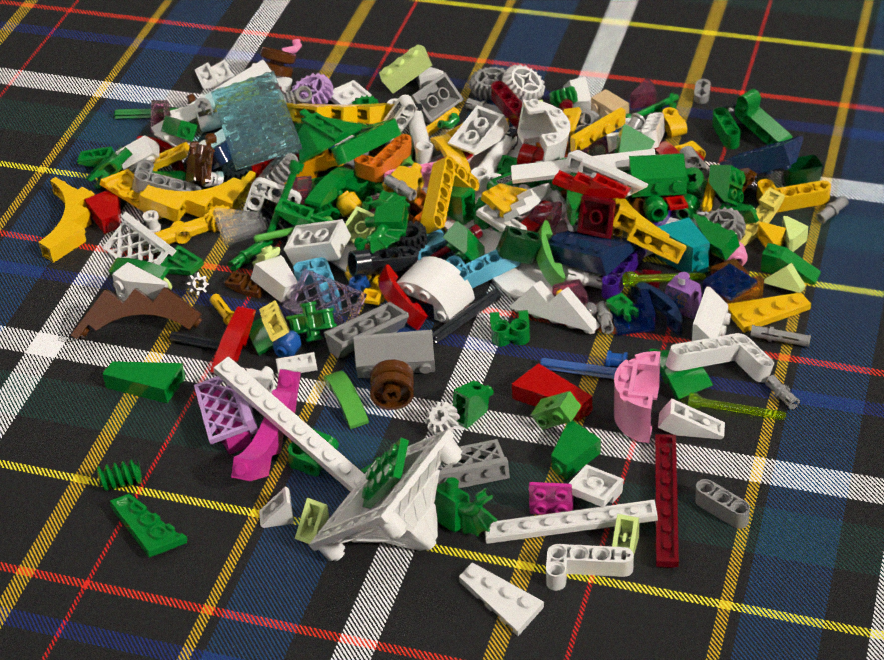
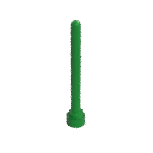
M678 94L673 95V102L679 99ZM670 97L637 113L644 117L668 105ZM627 113L626 118H631L632 114Z
M292 159L289 164L290 174L280 197L286 200L297 174L302 172L304 168L303 163ZM275 212L267 233L275 231L281 217Z

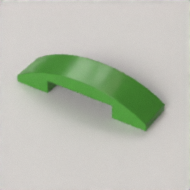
M545 220L538 231L542 245L536 260L543 276L555 290H558L566 277L562 264L554 263L548 243L553 234L549 221Z
M342 370L323 376L329 390L333 391L342 408L343 416L349 428L353 429L368 424L369 420L365 409L348 376Z

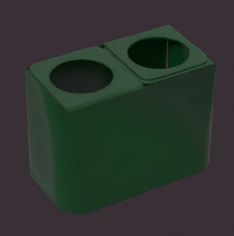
M816 155L798 157L797 162L791 164V168L782 171L781 182L786 187L820 181L823 165Z
M506 225L496 250L498 255L504 259L532 265L542 245L539 233Z

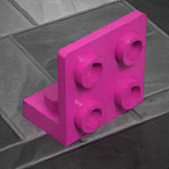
M529 482L530 514L545 515L573 511L574 495H572V484Z

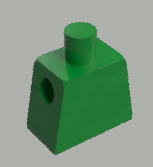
M471 381L454 389L453 406L457 409V413L460 416V419L457 420L459 425L467 429L488 411L489 397L494 394L491 386H484L477 381Z

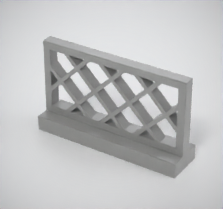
M498 439L460 446L462 450L461 459L466 460L464 464L457 462L454 465L450 463L444 468H438L440 471L438 483L442 484L447 478L454 477L459 480L458 488L510 478L507 457H504ZM495 447V449L492 452L486 450L488 448ZM468 452H474V454H473L472 456H471V455H467L466 453H468ZM480 455L486 456L484 460L478 457Z

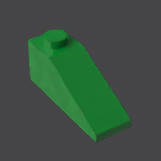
M772 243L767 244L762 253L761 271L773 274L792 263L804 283L816 284L821 274L820 270L787 247Z

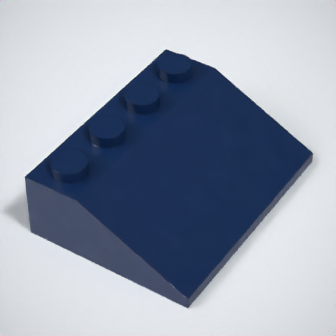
M803 135L739 153L720 162V165H731L737 169L749 168L757 173L755 178L759 177L758 174L764 173V175L772 174L775 172L774 169L787 170L791 168V164L797 162L803 142Z
M577 231L556 233L548 241L555 263H561L604 276L612 272L639 247L628 241L625 237L613 235L611 239Z

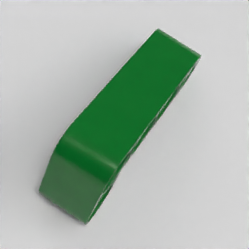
M752 88L738 97L735 107L736 117L764 143L770 145L793 138L787 130L759 107L761 96L756 89Z

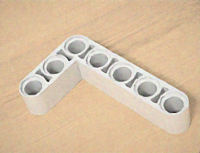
M662 112L649 114L643 128L637 130L655 140L651 149L659 147L665 132L664 114ZM619 132L606 135L609 153H615Z
M741 333L674 344L670 348L666 366L673 371H682L735 361L755 381L763 383L768 381L767 378L771 374L774 362L749 337Z

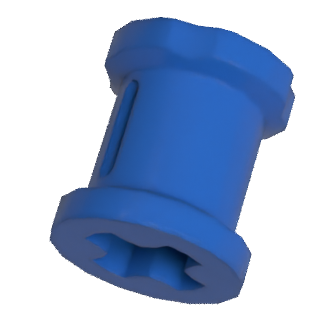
M608 350L606 366L619 367L623 361L628 360V352L620 354L612 353L611 350Z

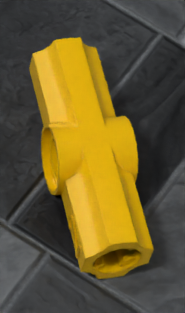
M200 217L185 223L176 221L170 228L155 232L154 234L168 244L175 242L185 244L191 237L208 232L209 230L205 218Z

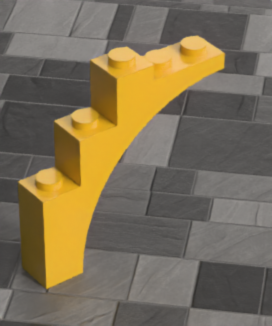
M56 177L51 179L50 182L53 193L65 204L64 214L55 229L39 241L42 256L53 263L86 242L85 228L92 223L90 219L91 214L87 209L85 199L95 195L84 187L77 190Z

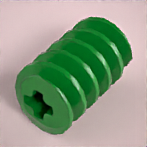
M696 167L687 168V193L701 199L704 197L707 181L700 169Z
M131 459L129 466L124 461H121L120 468L116 463H113L111 470L107 464L104 471L97 466L99 483L105 491L109 490L110 484L113 489H117L118 482L121 487H125L126 481L132 486L134 479L138 484L142 482L139 460H137V464H134Z

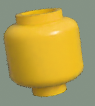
M346 191L337 198L336 206L344 217L350 216L356 206H362V202L355 192Z

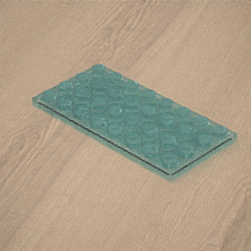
M274 71L250 77L247 80L235 82L229 86L211 91L236 171L302 149Z

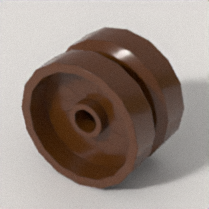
M262 47L260 55L269 60L264 61L272 71V75L291 78L293 68L284 64H294L297 55Z
M391 359L381 361L372 368L370 373V398L375 405L387 410H398L411 403L414 397L413 370L408 364L400 360Z

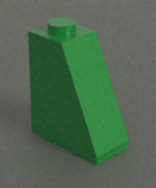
M453 186L447 216L460 222L462 225H466L473 220L475 189Z
M573 420L567 423L551 455L552 470L566 480L601 454V439Z

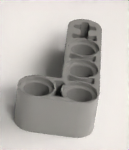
M146 159L138 162L132 184V189L137 193H140L142 190L144 191L148 185L172 191L201 190V187L197 184L153 173L154 164Z

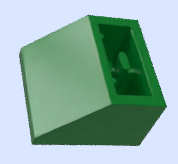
M710 165L709 184L724 202L737 207L744 199L742 192L745 183L744 172L731 165Z
M458 221L443 236L447 242L446 246L455 252L456 256H459L462 260H467L466 264L485 255V246L468 228Z

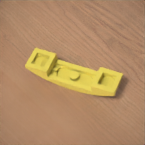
M772 188L765 192L759 199L760 205L756 208L759 221L745 224V235L742 236V240L739 242L746 246L757 237L758 223H770L785 198L784 194Z

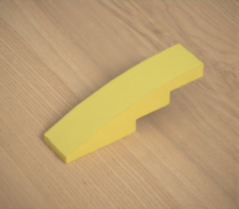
M276 300L259 309L263 324L272 342L289 333L287 323Z

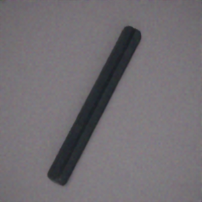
M493 289L432 333L433 342H440L501 298V292Z

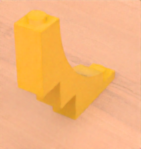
M281 103V120L301 122L303 116L299 112L306 109L311 114L317 112L324 117L374 124L383 121L394 104L336 105Z
M249 171L241 180L233 177L218 186L197 191H172L148 185L139 194L140 209L157 211L159 216L174 222L179 221L185 213L199 218L204 217L205 210H209V207L221 206L223 204L225 207H229L234 214L249 194L251 185L256 178V173Z
M611 198L616 202L613 226L627 232L628 241L672 262L679 263L686 250V245L671 239L670 234L645 219L628 203L626 198Z

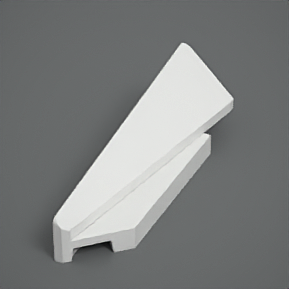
M580 150L568 153L564 167L565 171L578 173L579 171L592 178L599 173L630 187L631 189L627 196L648 186L647 183Z

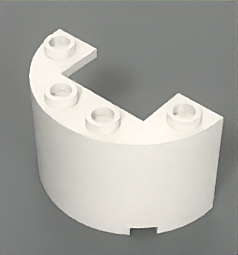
M537 99L523 100L517 130L520 140L523 144L540 143L544 150L543 161H536V163L560 160L565 156L570 133V122L561 109Z
M423 257L397 281L406 295L432 304L434 307V319L443 323H447L464 311L475 299L468 280H463L459 275L460 271L451 263L437 257Z

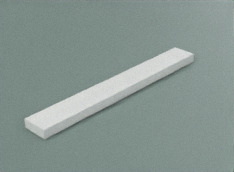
M261 60L200 98H207L214 110L228 102L231 98L241 94L244 90L251 88L272 75V71L265 61ZM195 101L170 117L190 123L198 120L194 109ZM201 104L203 114L199 115V117L208 114L204 104ZM163 121L151 127L154 133L162 132Z
M655 149L592 157L621 171L629 170V156L656 154ZM567 159L511 166L513 184L554 179L559 170L567 174L571 172L564 170Z
M647 500L501 520L491 524L490 532L485 531L486 543L613 527L616 525L617 514L639 517V523L658 521L655 501Z

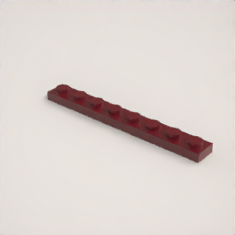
M655 434L656 511L658 521H656V567H678L676 435Z

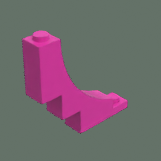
M280 369L277 389H273L272 395L295 414L301 372ZM264 417L258 432L249 446L242 453L234 457L232 478L253 481L269 476L271 458L273 455L281 453L284 433L267 418Z

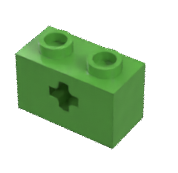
M568 391L541 399L531 413V416L543 430L571 422L581 405L573 394Z

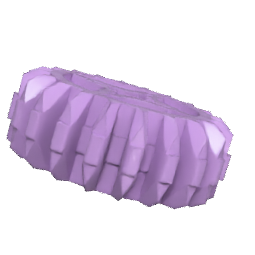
M312 73L311 76L306 75L305 78H301L300 81L296 82V85L292 86V92L301 86H307L311 89L312 100L309 104H328V100H331V96L334 95L330 79L324 74L320 75V73L316 75ZM302 92L299 95L301 99H306L309 96L307 92Z

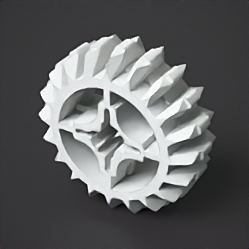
M514 64L503 74L502 82L511 89L522 103L523 100H540L545 92L544 81L541 80L542 76H538L537 72H534L532 68H527L526 65L523 67L521 64L518 66Z

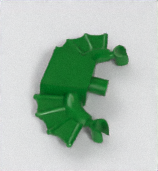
M382 190L377 200L373 201L370 196L365 198V201L362 202V208L367 211L372 208L376 209L375 216L365 217L366 228L375 227L376 230L368 235L366 239L362 237L356 238L354 242L356 250L365 249V244L369 243L370 252L373 254L378 250L388 249L389 245L399 241L400 236H406L409 218L407 207L410 204L406 202L405 196H400L396 192Z
M450 477L444 483L437 484L434 501L437 522L454 533L462 528L463 534L472 533L476 536H479L482 531L490 532L491 524L497 522V518L483 507L485 503L493 499V495L487 496V488L478 492L473 502H469V495L458 488L459 480L457 478Z

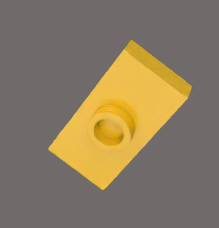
M580 107L568 108L563 111L570 122L569 136L575 133L582 112Z

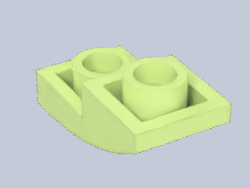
M270 245L261 249L262 253L256 255L257 260L252 262L253 266L256 263L277 257L280 253V248Z

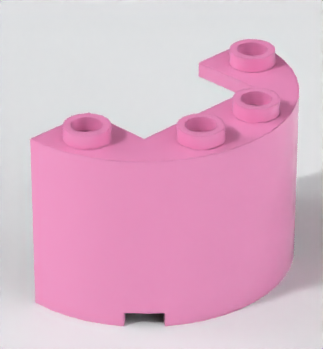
M657 351L639 353L635 355V358L623 361L617 368L614 376L615 422L625 435L637 442L650 443L652 432L651 408L653 400H657L660 379V352Z

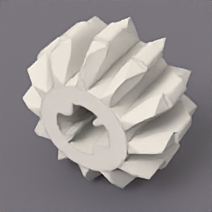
M438 402L437 407L431 405L432 411L426 412L428 418L425 419L428 430L438 434L450 429L454 433L453 427L459 426L457 420L460 419L457 409L448 402L444 404Z

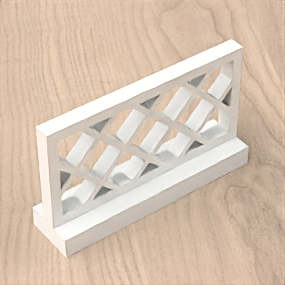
M126 211L121 216L124 221L103 246V249L115 258L122 257V251L128 250V255L122 258H138L143 260V256L149 255V261L147 262L158 265L164 261L168 254L173 256L177 251ZM128 226V234L123 235V231ZM139 236V242L133 243V237ZM128 239V245L122 246V240ZM118 242L117 248L111 250L112 245ZM149 244V250L143 251V245ZM138 247V253L132 255V249ZM161 252L158 258L153 260L154 253Z

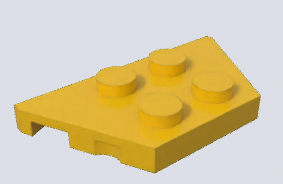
M500 183L483 192L481 200L488 204L492 210L497 208L500 211L499 216L504 218V214L512 211L510 205L519 201L517 195L527 191V189Z

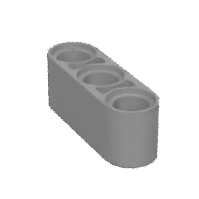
M683 147L679 152L684 154L686 169L690 167L700 169L708 182L710 169L693 147Z
M702 479L696 483L695 502L698 506L734 528L742 529L747 527L749 524L750 505L746 501L711 480Z

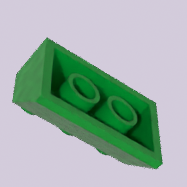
M683 153L629 156V175L648 184L646 188L632 194V197L687 194V174Z

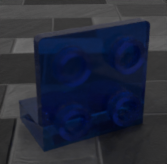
M729 263L703 280V295L706 287H711L718 295L721 294L732 301L757 285V280Z
M647 288L640 289V297H637V304H633V307L639 311V317L636 318L634 315H631V321L628 322L624 319L623 314L617 316L610 310L617 335L655 331V311Z

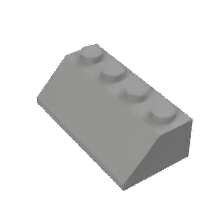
M391 302L381 305L324 332L329 352L337 358L346 357L349 353L355 351L353 336L396 333L405 326L409 315Z
M432 330L353 336L358 378H370L372 368L377 363L391 359L400 360L408 364L413 370V374L435 372Z

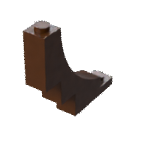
M164 287L155 300L138 288H134L125 302L107 289L103 291L72 332L71 336L75 339L85 338L91 330L89 329L90 326L97 331L115 320L141 314L165 317L190 330L193 327L197 328L203 320L200 318L203 314L168 287Z

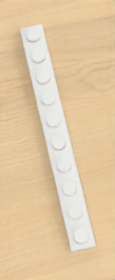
M227 357L214 367L213 372L350 492L365 475L230 357Z

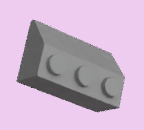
M446 73L411 96L414 104L422 103L423 118L429 124L464 100Z

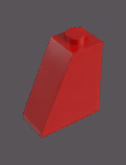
M106 190L85 199L91 217L104 234L116 230L121 225V199L119 196Z

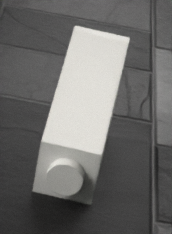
M281 255L254 265L251 279L280 302L294 298L298 281Z

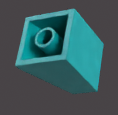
M689 217L658 226V228L670 234L671 239L686 245V250L678 264L658 254H655L656 258L682 272L689 273L691 277L708 272L710 242Z

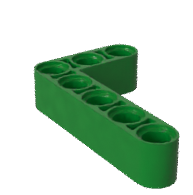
M393 118L370 124L361 130V134L331 148L337 165L345 164L400 136L401 131L396 119Z

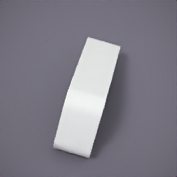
M554 544L547 551V586L555 591L563 589L566 585L567 574L629 576L633 573L634 554L631 549L626 547Z

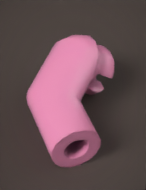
M300 39L293 40V46L282 48V51L292 54L297 53L302 47Z

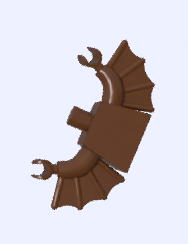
M214 133L205 135L206 145L199 144L198 141L190 142V153L186 161V182L199 186L211 183L212 158L215 152L211 144L217 143V137Z

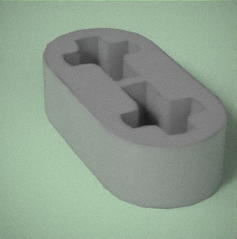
M700 79L696 81L694 90V101L696 103L704 104L709 101L711 88L709 80Z

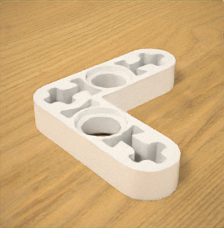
M262 177L256 178L251 185L241 217L242 221L246 225L255 224L260 216L265 198L278 203L280 197L274 196L272 190L278 189L282 194L283 185ZM259 183L262 184V189L258 188ZM291 189L287 200L291 201L293 196L295 197V203L300 204L302 201L301 194ZM251 198H257L260 202L259 205L252 204ZM251 210H254L252 213V219H249L248 214L251 212Z

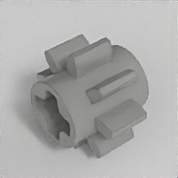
M199 272L195 273L194 277L192 275L187 276L189 281L185 285L189 288L188 293L194 291L195 296L199 295V291L206 293L204 288L209 285L205 280L207 276L200 277ZM195 281H199V283H198V286H199V287H195V285H196V282H195Z

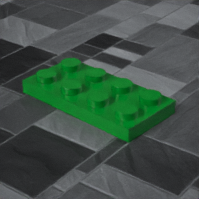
M400 438L395 444L391 445L387 452L383 453L379 460H376L372 467L368 468L366 473L368 482L362 492V498L364 499L362 507L371 509L401 480L409 440Z

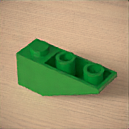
M695 213L693 214L698 229L710 242L711 253L726 261L740 246L738 235L733 230L723 228L719 223H713L704 216L701 217Z

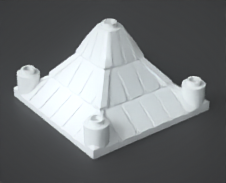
M447 429L408 446L401 480L371 509L362 507L364 501L362 492L368 482L365 473L309 543V546L314 551L319 550L328 561L334 560L335 562L345 554V546L342 543L348 541L353 543L388 542L392 545L418 551L432 549L438 537L437 513L434 504L440 472L438 468L442 461L446 465L450 463L454 465L462 458V450L453 441L454 434L452 431Z

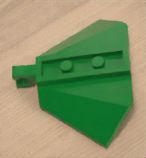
M306 109L301 110L299 113L303 116L301 118L303 125L298 131L299 162H306L367 127V124L324 117L317 112L311 114Z

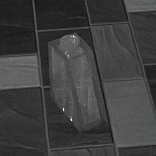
M215 208L213 211L224 246L263 234L267 230L266 227H268L265 217H262L261 212Z

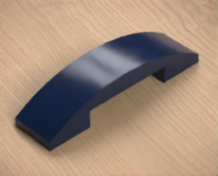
M633 280L631 296L642 305L647 303L653 305L667 317V327L678 336L682 335V315L674 301L658 288L638 280Z

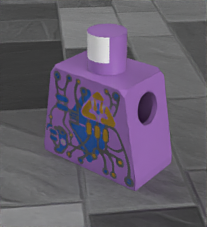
M680 272L667 284L665 294L674 301L682 315L694 319L702 300L701 287L699 283L690 280L689 273Z

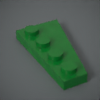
M127 494L110 500V507L149 558L187 543L186 535L177 533L175 527L169 523L165 524L161 521L159 515L149 512L147 506L132 495Z

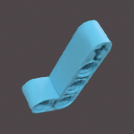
M493 250L467 264H464L459 256H451L446 260L460 271L459 275L464 281L468 280L472 288L521 264V262L500 257L497 250Z
M319 257L297 262L293 269L298 285L315 284L323 308H334L332 312L333 317L340 315L342 312L340 294L327 259Z

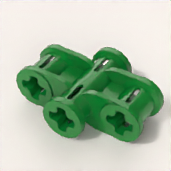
M316 301L299 304L303 314L287 316L286 320L289 321L290 330L295 331L297 334L307 332L308 338L306 342L323 339V336L320 335L321 329L337 326L334 323L332 313L334 308L316 311Z

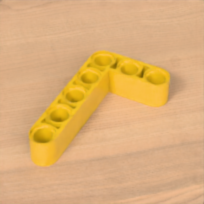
M451 156L434 162L420 222L426 227L427 234L444 227L453 186L473 188L475 191L479 190L480 187L478 179Z

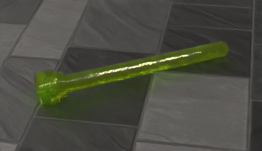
M633 271L623 273L622 281L625 287H633L638 282L671 281L679 273L638 275ZM703 272L689 273L690 280H703L706 277Z
M690 392L688 406L694 409L702 406L782 420L786 418V413L783 411L704 399L702 396H698V393Z

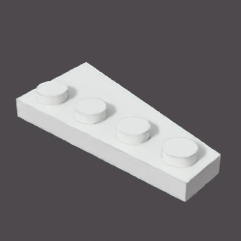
M471 563L459 576V582L477 599L480 598L490 611L493 610L505 625L508 624L513 629V633L517 636L522 633L544 608L542 600L474 563Z

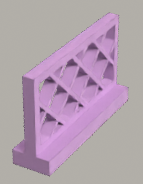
M218 376L194 385L210 444L246 431H250L251 435L257 433L258 427L251 404L231 389L228 384L226 387L220 386L223 380ZM207 387L211 388L207 394L200 391ZM216 390L222 391L219 397L212 396ZM227 393L233 394L230 401L224 399ZM209 400L215 401L211 408L205 406ZM220 403L226 405L223 411L216 410ZM231 407L238 408L234 415L228 413ZM212 414L219 415L215 422L209 420ZM224 417L230 419L227 425L220 424ZM235 421L242 422L243 424L236 428L232 427ZM216 428L222 429L220 434L212 435Z

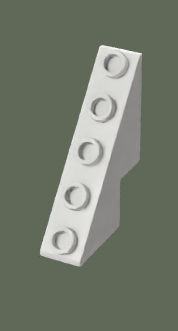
M542 281L534 284L510 306L516 312L518 310H528V314H532L535 318L549 319L552 323H562L573 329L579 328L589 334H594L595 330L601 326L569 287L554 297Z

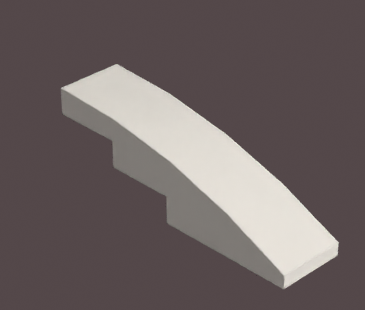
M543 184L517 195L519 201L510 205L512 211L503 215L505 221L514 219L535 207L546 195L550 184Z

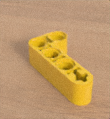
M761 179L757 183L756 199L758 203L759 199L769 188L785 195L777 213L823 205L830 201L831 184L824 180L776 188L769 179Z

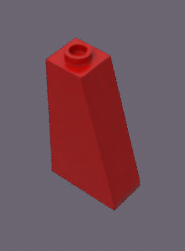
M539 363L512 383V398L535 407L543 398L570 391L581 405L573 418L577 421L588 416L593 409L592 396Z

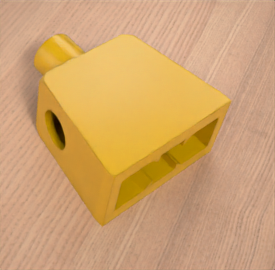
M413 163L410 168L398 166L391 174L396 179L403 180L410 188L417 191V196L414 200L410 201L406 198V201L411 203L416 202L424 185V179L421 174L422 166L418 163ZM384 182L382 183L384 191L394 192L392 188L386 186Z

